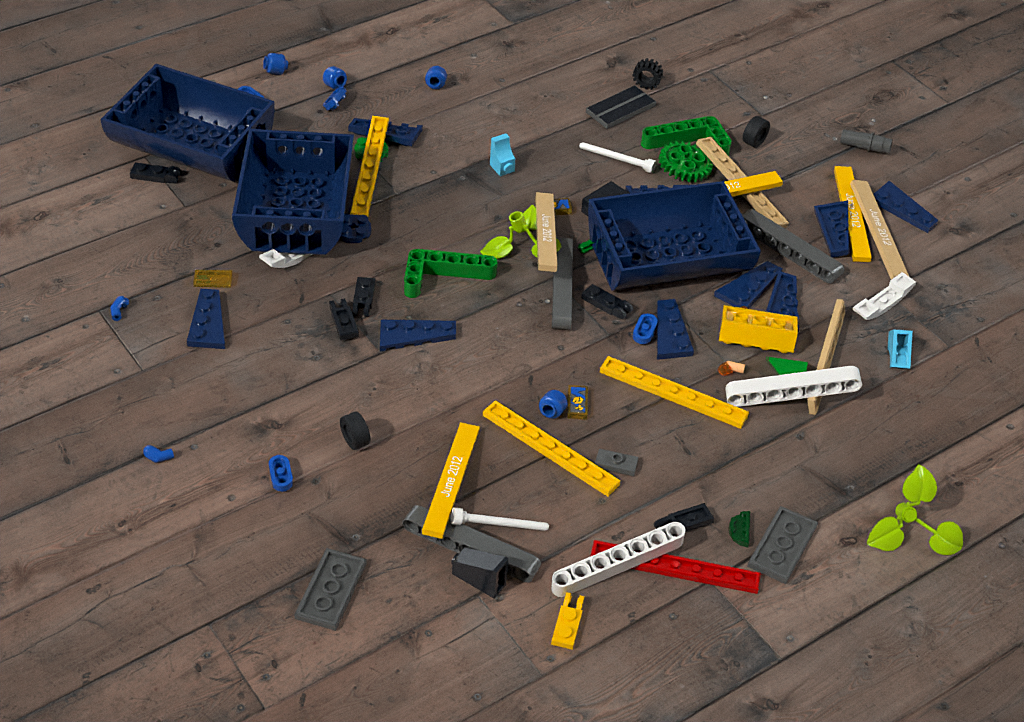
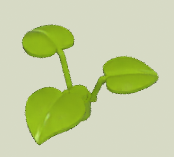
M531 205L524 213L516 211L510 214L509 220L512 226L509 227V240L505 236L495 237L480 251L482 255L494 256L496 259L503 258L513 250V246L510 244L513 242V231L517 233L526 231L535 243L531 249L532 254L538 258L537 240L530 232V230H536V208L534 205ZM556 238V251L558 252L561 249V243Z
M918 464L915 470L906 478L902 488L903 495L911 502H903L897 505L895 513L898 516L897 519L892 516L881 519L870 532L867 544L883 551H893L903 542L904 533L900 529L903 527V521L910 523L915 520L934 533L929 539V545L933 551L941 555L955 554L963 547L961 528L954 522L946 521L942 522L936 531L917 518V511L912 507L920 505L921 501L930 502L937 492V484L931 472Z

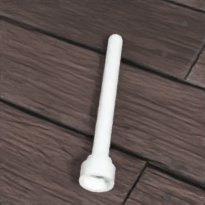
M584 142L579 145L581 149L643 167L645 172L653 173L656 167V160L645 159L644 161Z
M453 507L450 517L451 524L454 525L473 522L542 531L549 529L548 523L469 514L463 511L462 508Z

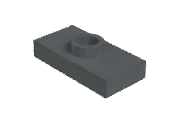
M599 449L595 464L603 470L634 476L638 457Z

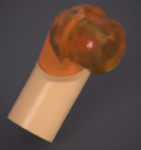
M726 361L718 367V372L723 376L732 372L744 373L745 364Z

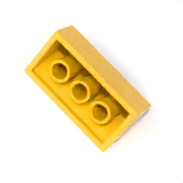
M723 306L719 341L726 344H741L744 347L755 346L763 350L773 349L782 353H794L798 334L797 317Z

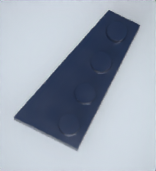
M354 118L348 126V131L354 132L357 135L368 136L371 120ZM389 122L385 140L387 142L400 143L403 146H412L421 134L423 125H417V128L408 127L409 124L406 123L397 126Z
M890 181L873 194L879 207L926 233H929L938 223L937 218Z
M766 261L717 289L714 297L734 307L749 309L776 280L778 272H782L783 268Z
M781 271L778 272L766 312L795 316L798 321L796 276Z
M676 299L658 300L657 360L693 356L694 349Z

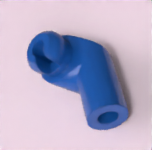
M119 296L110 306L114 321H119L122 318L120 309L121 307L126 308L129 305L128 298Z
M147 445L143 450L144 456L155 463L174 458L171 448L161 451L152 445Z

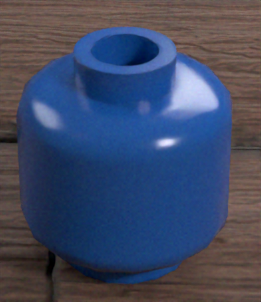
M269 53L264 57L263 68L269 74L282 75L284 70L288 69V60L285 59L283 54Z
M331 66L325 70L323 81L328 87L337 89L340 86L344 87L347 75L342 69Z
M440 66L429 68L425 76L427 86L432 89L442 88L447 79L445 69Z
M558 390L548 391L539 402L540 412L545 417L551 419L558 418L567 407L566 396Z

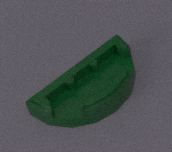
M742 511L739 515L731 518L728 531L734 542L747 548L750 535V511Z

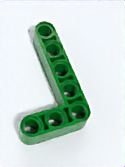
M706 116L646 127L642 131L641 146L645 149L664 147L665 144L669 145L670 142L675 144V141L681 144L682 141L688 143L712 137L729 156L732 141L717 118Z
M413 249L408 255L404 277V294L408 298L418 297L421 293L424 274L492 280L497 276L498 261L494 256Z

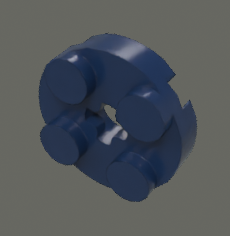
M344 214L343 229L340 236L342 241L346 243H360L362 239L370 237L371 223L366 215Z

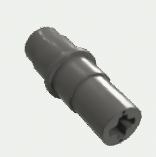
M843 129L840 143L866 149L867 152L875 151L889 154L893 139L875 135L874 132L870 134Z

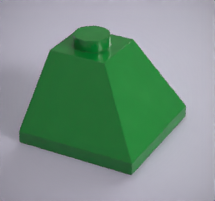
M766 357L767 363L777 375L807 371L808 362Z

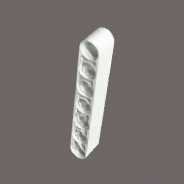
M845 366L732 381L726 385L725 390L727 403L740 407L855 392L862 387V381L857 367Z
M671 522L562 568L552 576V592L558 597H565L566 592L572 594L678 549L684 541L685 527L679 522ZM596 566H602L604 568L598 569L596 568ZM577 574H583L585 576L579 577L577 576ZM564 582L565 585H559L557 583Z

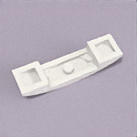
M272 249L261 254L259 258L271 267L285 268L300 263L312 254L278 253Z
M902 272L890 281L887 288L870 300L865 298L854 306L853 310L866 320L876 318L903 299L915 286L916 282Z

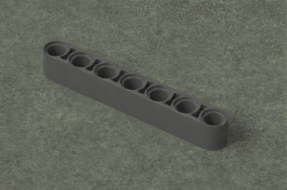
M749 209L742 214L754 238L826 283L834 282L844 273V267L840 262L759 212Z
M556 237L561 243V249L557 252V272H553L552 329L571 330L573 238Z
M419 505L413 506L402 522L407 531L456 553H460L466 547L505 556L509 559L507 575L526 583L532 581L541 566L540 559L535 555L466 525L451 524L450 519L443 539L423 535L422 528L429 509Z

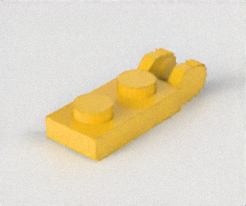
M566 592L551 645L573 650L582 617L585 596H579L575 609L569 607L572 596L571 593Z

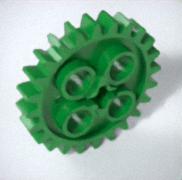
M675 141V144L671 142L669 145L665 144L658 158L661 164L660 167L665 168L664 172H670L669 176L675 175V179L681 178V181L687 179L689 183L691 180L696 183L697 180L703 181V178L707 179L708 175L710 176L713 162L700 148H696V144L692 146L690 142L685 144L684 141L681 144Z

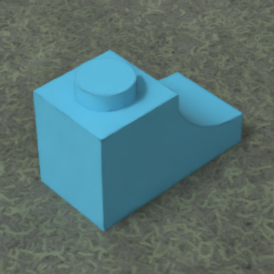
M505 133L491 138V167L499 176L514 172L516 158L511 151L510 137Z
M889 331L888 350L891 368L910 369L913 331Z

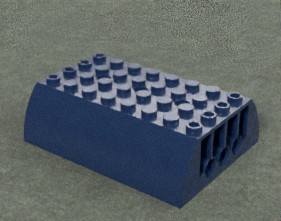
M155 64L100 120L105 135L115 143L235 182L240 176L249 129L272 130L275 102Z
M249 129L232 213L234 228L248 248L252 251L268 252L274 249L278 253L326 255L336 245L341 236L344 223L354 134Z
M724 181L589 199L588 221L590 241L595 242L592 244V247L611 291L749 271L758 262L761 250Z

